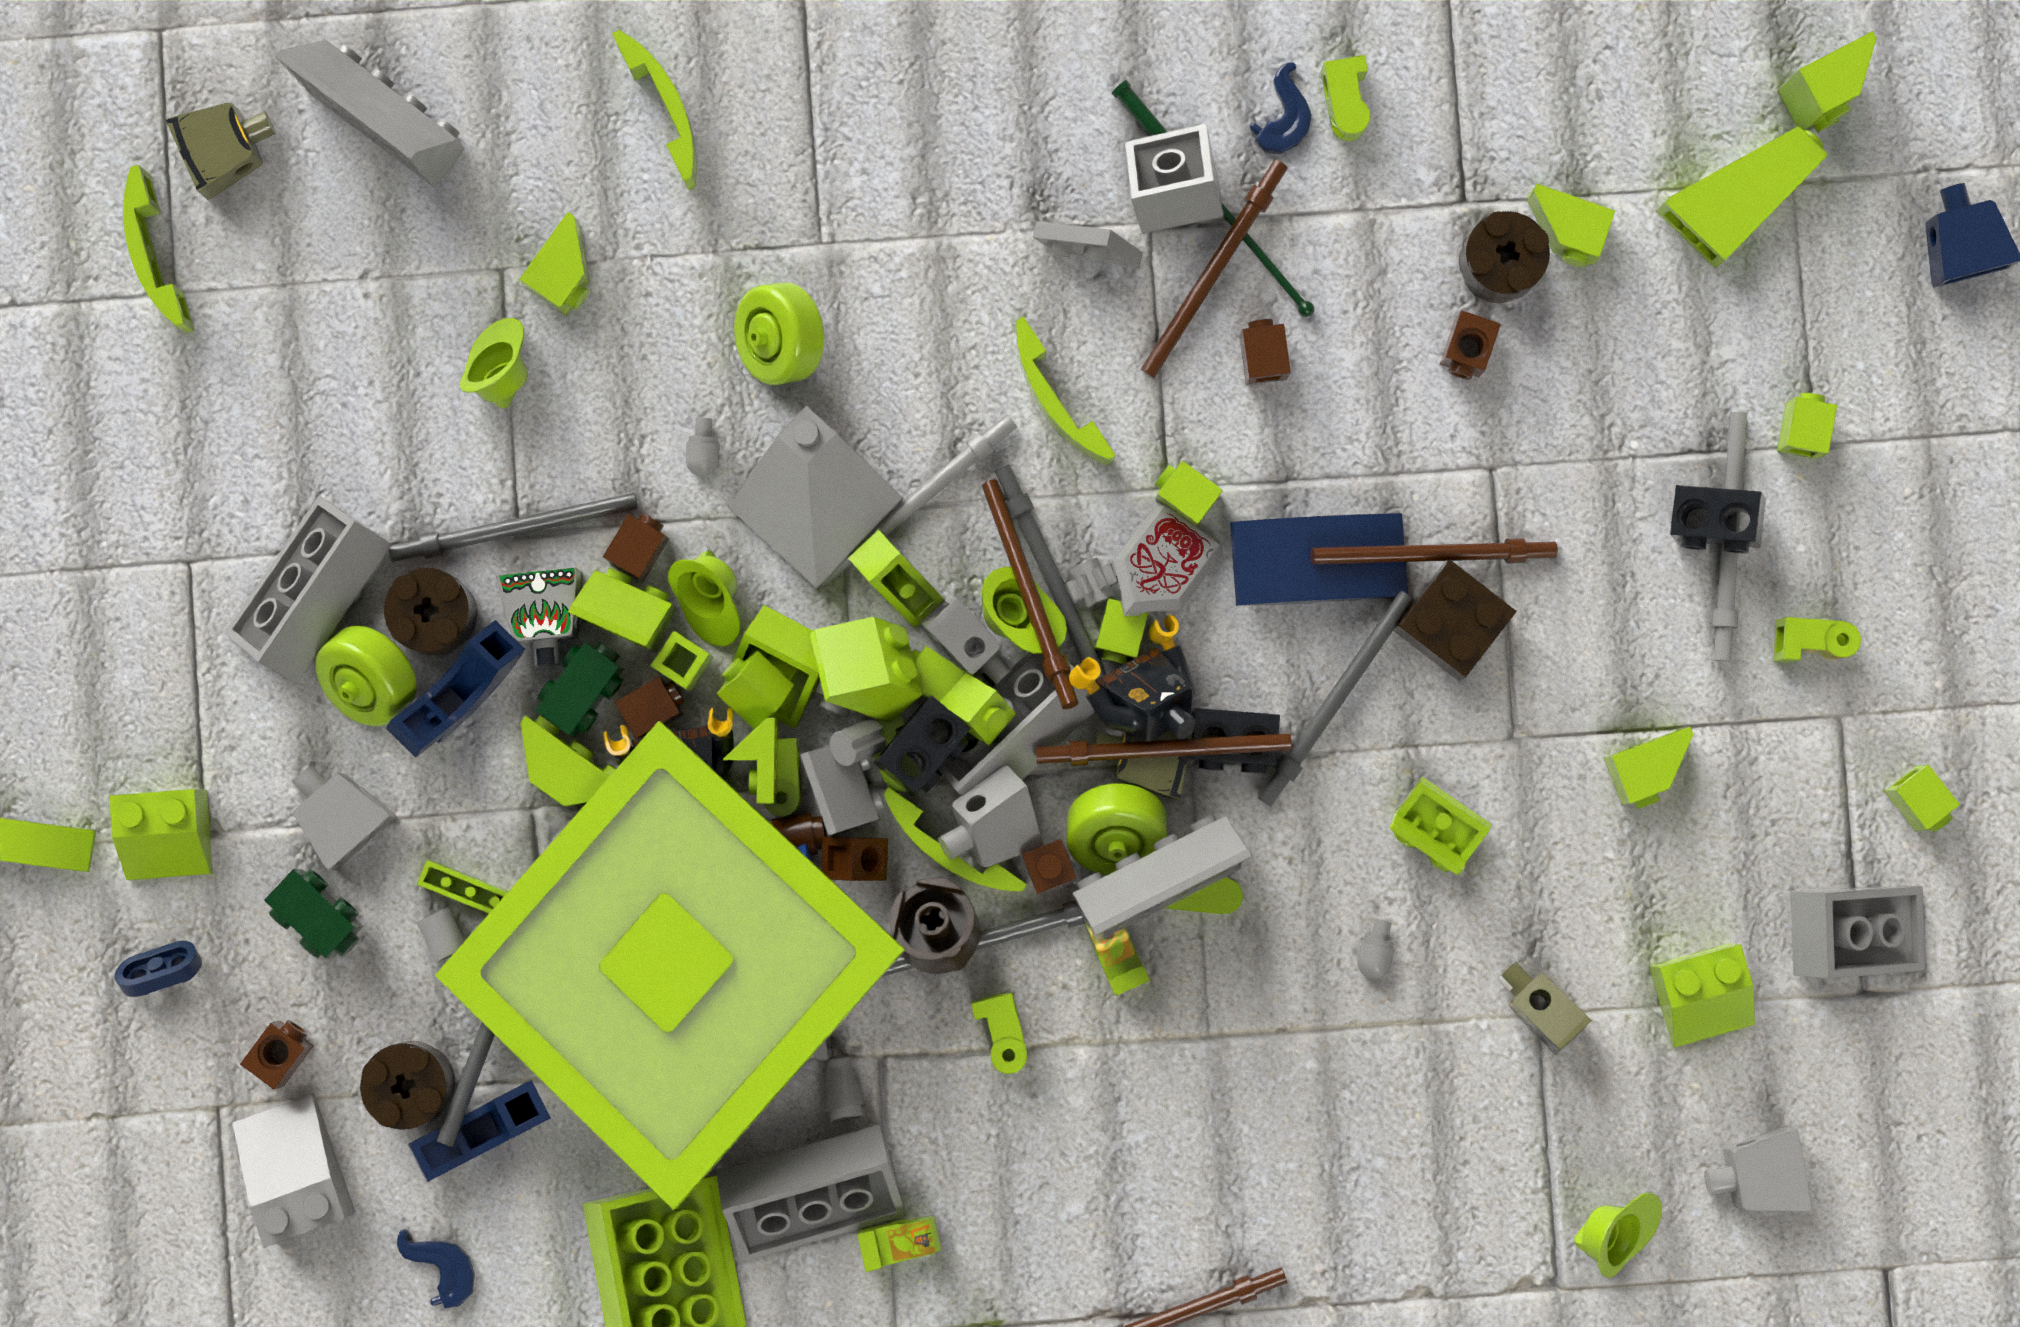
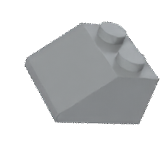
M1206 123L1125 142L1131 200L1142 234L1223 216L1220 186Z
M830 746L800 754L829 836L834 837L881 820L878 811L885 809L879 789L877 785L869 787L864 771L871 769L868 758L850 766H843L833 758Z

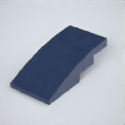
M1402 513L1311 516L1230 522L1236 606L1312 604L1316 602L1396 598L1400 591L1408 595L1406 562L1312 565L1310 559L1311 548L1404 545Z

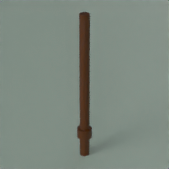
M1274 159L1258 186L1253 185L1244 198L1247 202L1140 369L1153 379L1156 377L1259 213H1265L1273 201L1272 193L1288 169L1281 161Z
M995 479L986 481L982 484V489L1045 659L1042 662L1048 681H1053L1062 709H1071L1078 705V700L1069 681L1071 669L1066 655L1060 654L998 481Z
M1507 538L1504 543L1311 548L1310 559L1312 565L1503 559L1507 564L1525 563L1526 559L1556 558L1558 546L1555 541L1526 542L1524 538Z
M1290 733L1087 744V740L1069 741L1070 745L1036 747L1037 764L1070 762L1071 766H1086L1088 761L1289 751L1292 750Z
M1282 1267L1253 1278L1246 1275L1233 1280L1234 1285L1123 1327H1172L1239 1301L1242 1305L1257 1299V1294L1287 1284L1288 1282Z

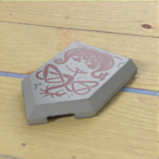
M1156 504L1112 561L1114 576L1118 579L1122 596L1120 602L1124 617L1139 616L1141 613L1162 611L1163 614L1180 613L1222 556L1223 551L1220 544L1168 506Z

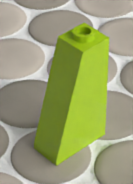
M1797 126L1670 196L1656 212L1716 269L1829 154L1823 149L1822 141L1814 133L1808 130L1804 131L1801 127Z

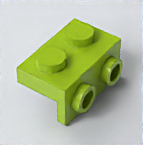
M1422 776L1395 812L1389 828L1394 832L1395 838L1400 843L1409 848H1418L1428 855L1430 862L1435 867L1444 872L1451 871L1459 876L1465 868L1466 861L1491 830L1492 824Z

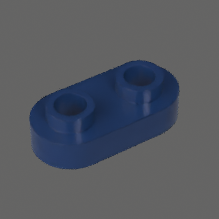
M177 941L127 958L118 966L114 977L126 996H144L191 980L200 970L202 958L193 943Z

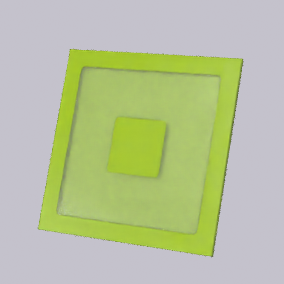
M658 721L435 976L673 1210H676L906 949L663 722Z

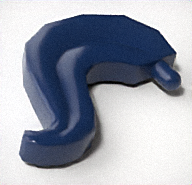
M1294 62L1281 66L1273 80L1275 91L1284 108V114L1275 121L1267 122L1263 129L1255 123L1250 125V130L1258 135L1255 138V142L1264 152L1281 155L1296 147L1309 131L1311 111L1306 99L1289 75L1296 70Z
M401 1230L397 1237V1247L404 1259L434 1264L440 1270V1283L437 1287L439 1296L431 1298L430 1304L436 1306L443 1303L444 1309L461 1306L473 1293L475 1272L470 1256L458 1244L446 1241L412 1242L408 1238L409 1230Z

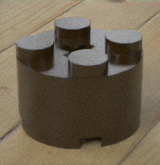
M1512 211L1491 213L1474 227L1461 247L1458 262L1466 282L1465 284L1474 295L1491 303H1506L1524 296L1542 278L1548 267L1550 259L1549 237L1545 230L1524 214ZM1501 251L1508 253L1510 261L1506 265L1500 262L1501 255L1499 253Z
M418 568L400 575L394 580L385 599L384 617L390 634L400 644L425 655L439 656L456 650L470 637L477 622V606L471 592L459 579L439 569ZM431 603L439 608L438 614L431 615L429 622V618L423 616V611L428 609Z
M924 878L917 881L914 886L906 891L903 890L896 897L892 905L889 917L890 929L893 938L906 949L902 955L910 965L930 974L959 971L967 965L980 941V923L971 900L956 883L943 878ZM937 921L942 922V926L937 927L934 931H929L928 927L933 928L936 926Z
M419 1041L401 1042L385 1047L377 1052L363 1067L360 1082L362 1101L369 1114L381 1126L399 1130L416 1128L436 1119L447 1107L455 1088L454 1071L448 1058L431 1045ZM405 1078L406 1080L414 1079L416 1087L410 1089V1093L408 1090L403 1091L401 1089L400 1083Z

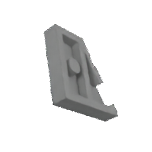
M1036 221L1033 238L1047 247L1046 252L1052 255L1070 257L1071 254L1095 261L1140 268L1143 252L1112 230Z

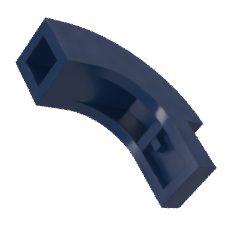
M496 620L466 643L459 657L449 670L427 692L391 719L386 729L417 758L435 742L440 743L482 705L510 673L522 656L525 648Z
M530 1080L465 1114L453 1147L436 1142L442 1127L407 1145L427 1183L551 1119L533 1081Z

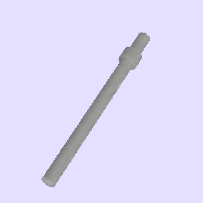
M1730 412L1725 489L1742 490L1747 413ZM1737 513L1730 518L1728 523L1730 531L1739 532L1741 513ZM1721 545L1717 609L1713 610L1712 627L1716 628L1714 661L1730 662L1733 629L1738 628V611L1734 610L1738 553L1723 551V545Z
M1006 415L983 435L977 433L966 442L968 447L904 499L860 546L878 529L885 536L890 534L977 460L983 462L995 452L993 447L1017 428L1015 422L1009 415ZM847 559L823 585L826 587L853 563Z

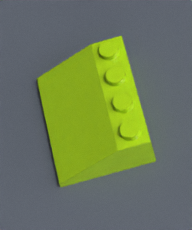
M716 1175L704 1177L676 1210H673L651 1188L582 1203L605 1327H747L728 1225L721 1207Z

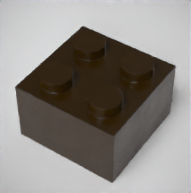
M1448 560L1425 586L1393 631L1459 681L1467 677L1517 611L1453 561Z

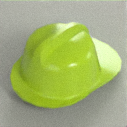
M513 317L503 318L492 323L475 340L459 384L463 392L476 393L483 400L495 403L502 409L510 406L516 392L524 385L528 377V370L520 354L525 329L520 320Z
M711 550L701 553L693 560L681 559L674 562L668 570V582L692 630L702 640L715 646H726L733 643L740 634L741 625L738 611L733 602L737 591V578L734 571L725 562L716 558Z
M1001 567L993 570L985 578L981 589L983 618L987 626L995 634L1008 638L1020 649L1033 654H1042L1012 568ZM1034 580L1059 648L1065 641L1067 633L1065 617Z
M1648 1192L1637 1196L1625 1207L1599 1206L1591 1213L1586 1223L1576 1234L1574 1244L1577 1248L1584 1251L1588 1257L1598 1262V1268L1602 1276L1606 1278L1614 1277L1652 1239L1662 1216V1203L1659 1196Z

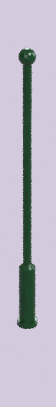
M1127 80L1123 81L1112 91L1111 94L1115 99L1118 98L1149 136L1168 132L1132 90L1131 84ZM1222 203L1223 217L1232 226L1236 219ZM1247 233L1243 241L1298 305L1299 314L1302 317L1312 316L1315 310L1314 305L1310 301H1304Z

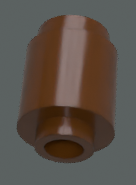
M812 813L771 819V824L795 847L798 848L806 844L811 856L818 855V850H822V837H826L822 816L812 817Z

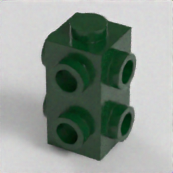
M600 641L595 648L587 642H584L581 648L575 645L563 659L561 666L565 670L557 681L549 680L539 692L536 700L540 704L535 711L570 736L576 737L579 731L583 734L587 733L599 716V713L595 711L604 697L610 700L624 681L620 677L624 668L615 663L620 655Z
M292 869L264 899L272 908L269 911V915L283 928L289 929L290 926L303 937L299 941L300 944L314 957L319 958L322 955L324 958H333L337 954L344 957L360 940L356 934L364 926L356 919L359 912L342 897L336 901L325 890L329 886L328 883L314 870L309 869L305 872L303 869Z

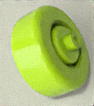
M790 282L759 285L749 290L738 305L734 322L736 347L744 366L753 377L768 385H781L804 380L816 370L824 351L825 333L820 311L808 292Z
M365 626L344 628L330 639L317 654L315 669L323 692L339 711L358 723L373 727L387 725L391 719L407 708L415 698L417 691L416 676L408 658L391 639L372 628Z
M1115 783L1094 787L1077 797L1067 813L1066 840L1071 856L1082 867L1094 873L1100 872L1102 875H1109L1117 871L1115 864L1132 854L1138 853L1141 859L1155 852L1153 845L1168 837L1167 813L1161 801L1151 792L1130 784Z

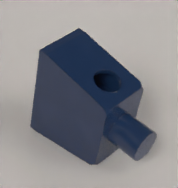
M1965 183L1955 184L1940 190L1945 212L1933 216L1926 221L1925 226L1933 288L2009 269L2020 262V252L1993 200L1971 205Z

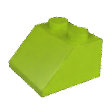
M1873 31L1800 68L1778 90L1796 126L1801 127L1804 131L1815 128L1816 132L1820 133L1840 121L1839 118L1851 111L1849 104L1861 94L1877 40Z
M608 568L606 574L594 570L571 604L568 612L582 621L656 653L676 610L673 604L667 602L670 594L648 584L644 591L629 585L632 577L612 568Z
M763 605L745 631L733 662L739 657L745 661L756 651H759L794 684L779 709L771 717L778 718L782 723L795 729L815 694L814 691L820 680L810 633L813 630Z
M869 617L814 629L810 633L826 702L891 723L922 695L906 628L876 617Z
M185 789L109 795L112 840L126 880L213 874L208 790Z
M1728 943L1649 966L1672 1047L1675 1048L1755 1025L1754 986L1741 944Z

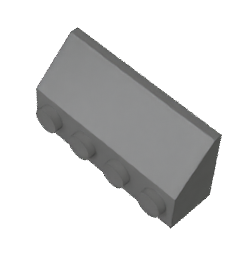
M318 496L224 634L259 663L297 684L303 674L311 669L316 655L326 640L334 635L339 621L350 605L358 600L363 586L374 570L382 565L386 553L392 544L323 497Z
M1022 650L1007 664L1010 671L1002 680L994 686L989 682L986 684L1000 694L1016 715L990 745L985 744L967 732L964 737L969 743L954 761L947 757L937 770L942 773V777L960 796L1005 765L1023 780L1039 765L1036 761V747L1059 746L1094 712V709L1085 697L1088 694L1086 689L1073 687L1078 705L1071 709H1062L1053 681H1048L1042 666V662L1045 660L1043 654H1033ZM1069 663L1070 669L1072 671L1074 667ZM944 724L930 739L935 743L943 744L949 734L947 726Z
M1214 815L1207 816L1191 825L1193 832L1178 840L1176 834H1172L1153 845L1155 852L1141 859L1138 853L1132 854L1115 864L1117 871L1103 878L1100 872H1097L1079 881L1077 885L1080 890L1074 892L1073 897L1096 943L1247 867L1251 855L1227 817L1224 816L1216 820Z
M880 1124L716 1171L722 1211L743 1262L906 1215L892 1159Z

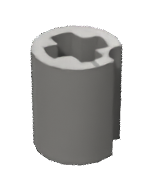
M866 719L834 733L829 743L833 758L843 766H850L883 751L886 745V739H884L881 733L883 728L875 720Z
M450 907L417 922L435 963L451 957L465 941Z

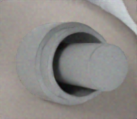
M696 418L695 436H689V442H686V465L689 471L696 476L704 477L711 475L719 464L720 444H718L717 437H712V418Z
M1375 919L1372 936H1365L1364 942L1361 941L1357 964L1360 972L1368 978H1381L1388 973L1391 967L1395 950L1393 949L1394 943L1388 941L1391 922Z

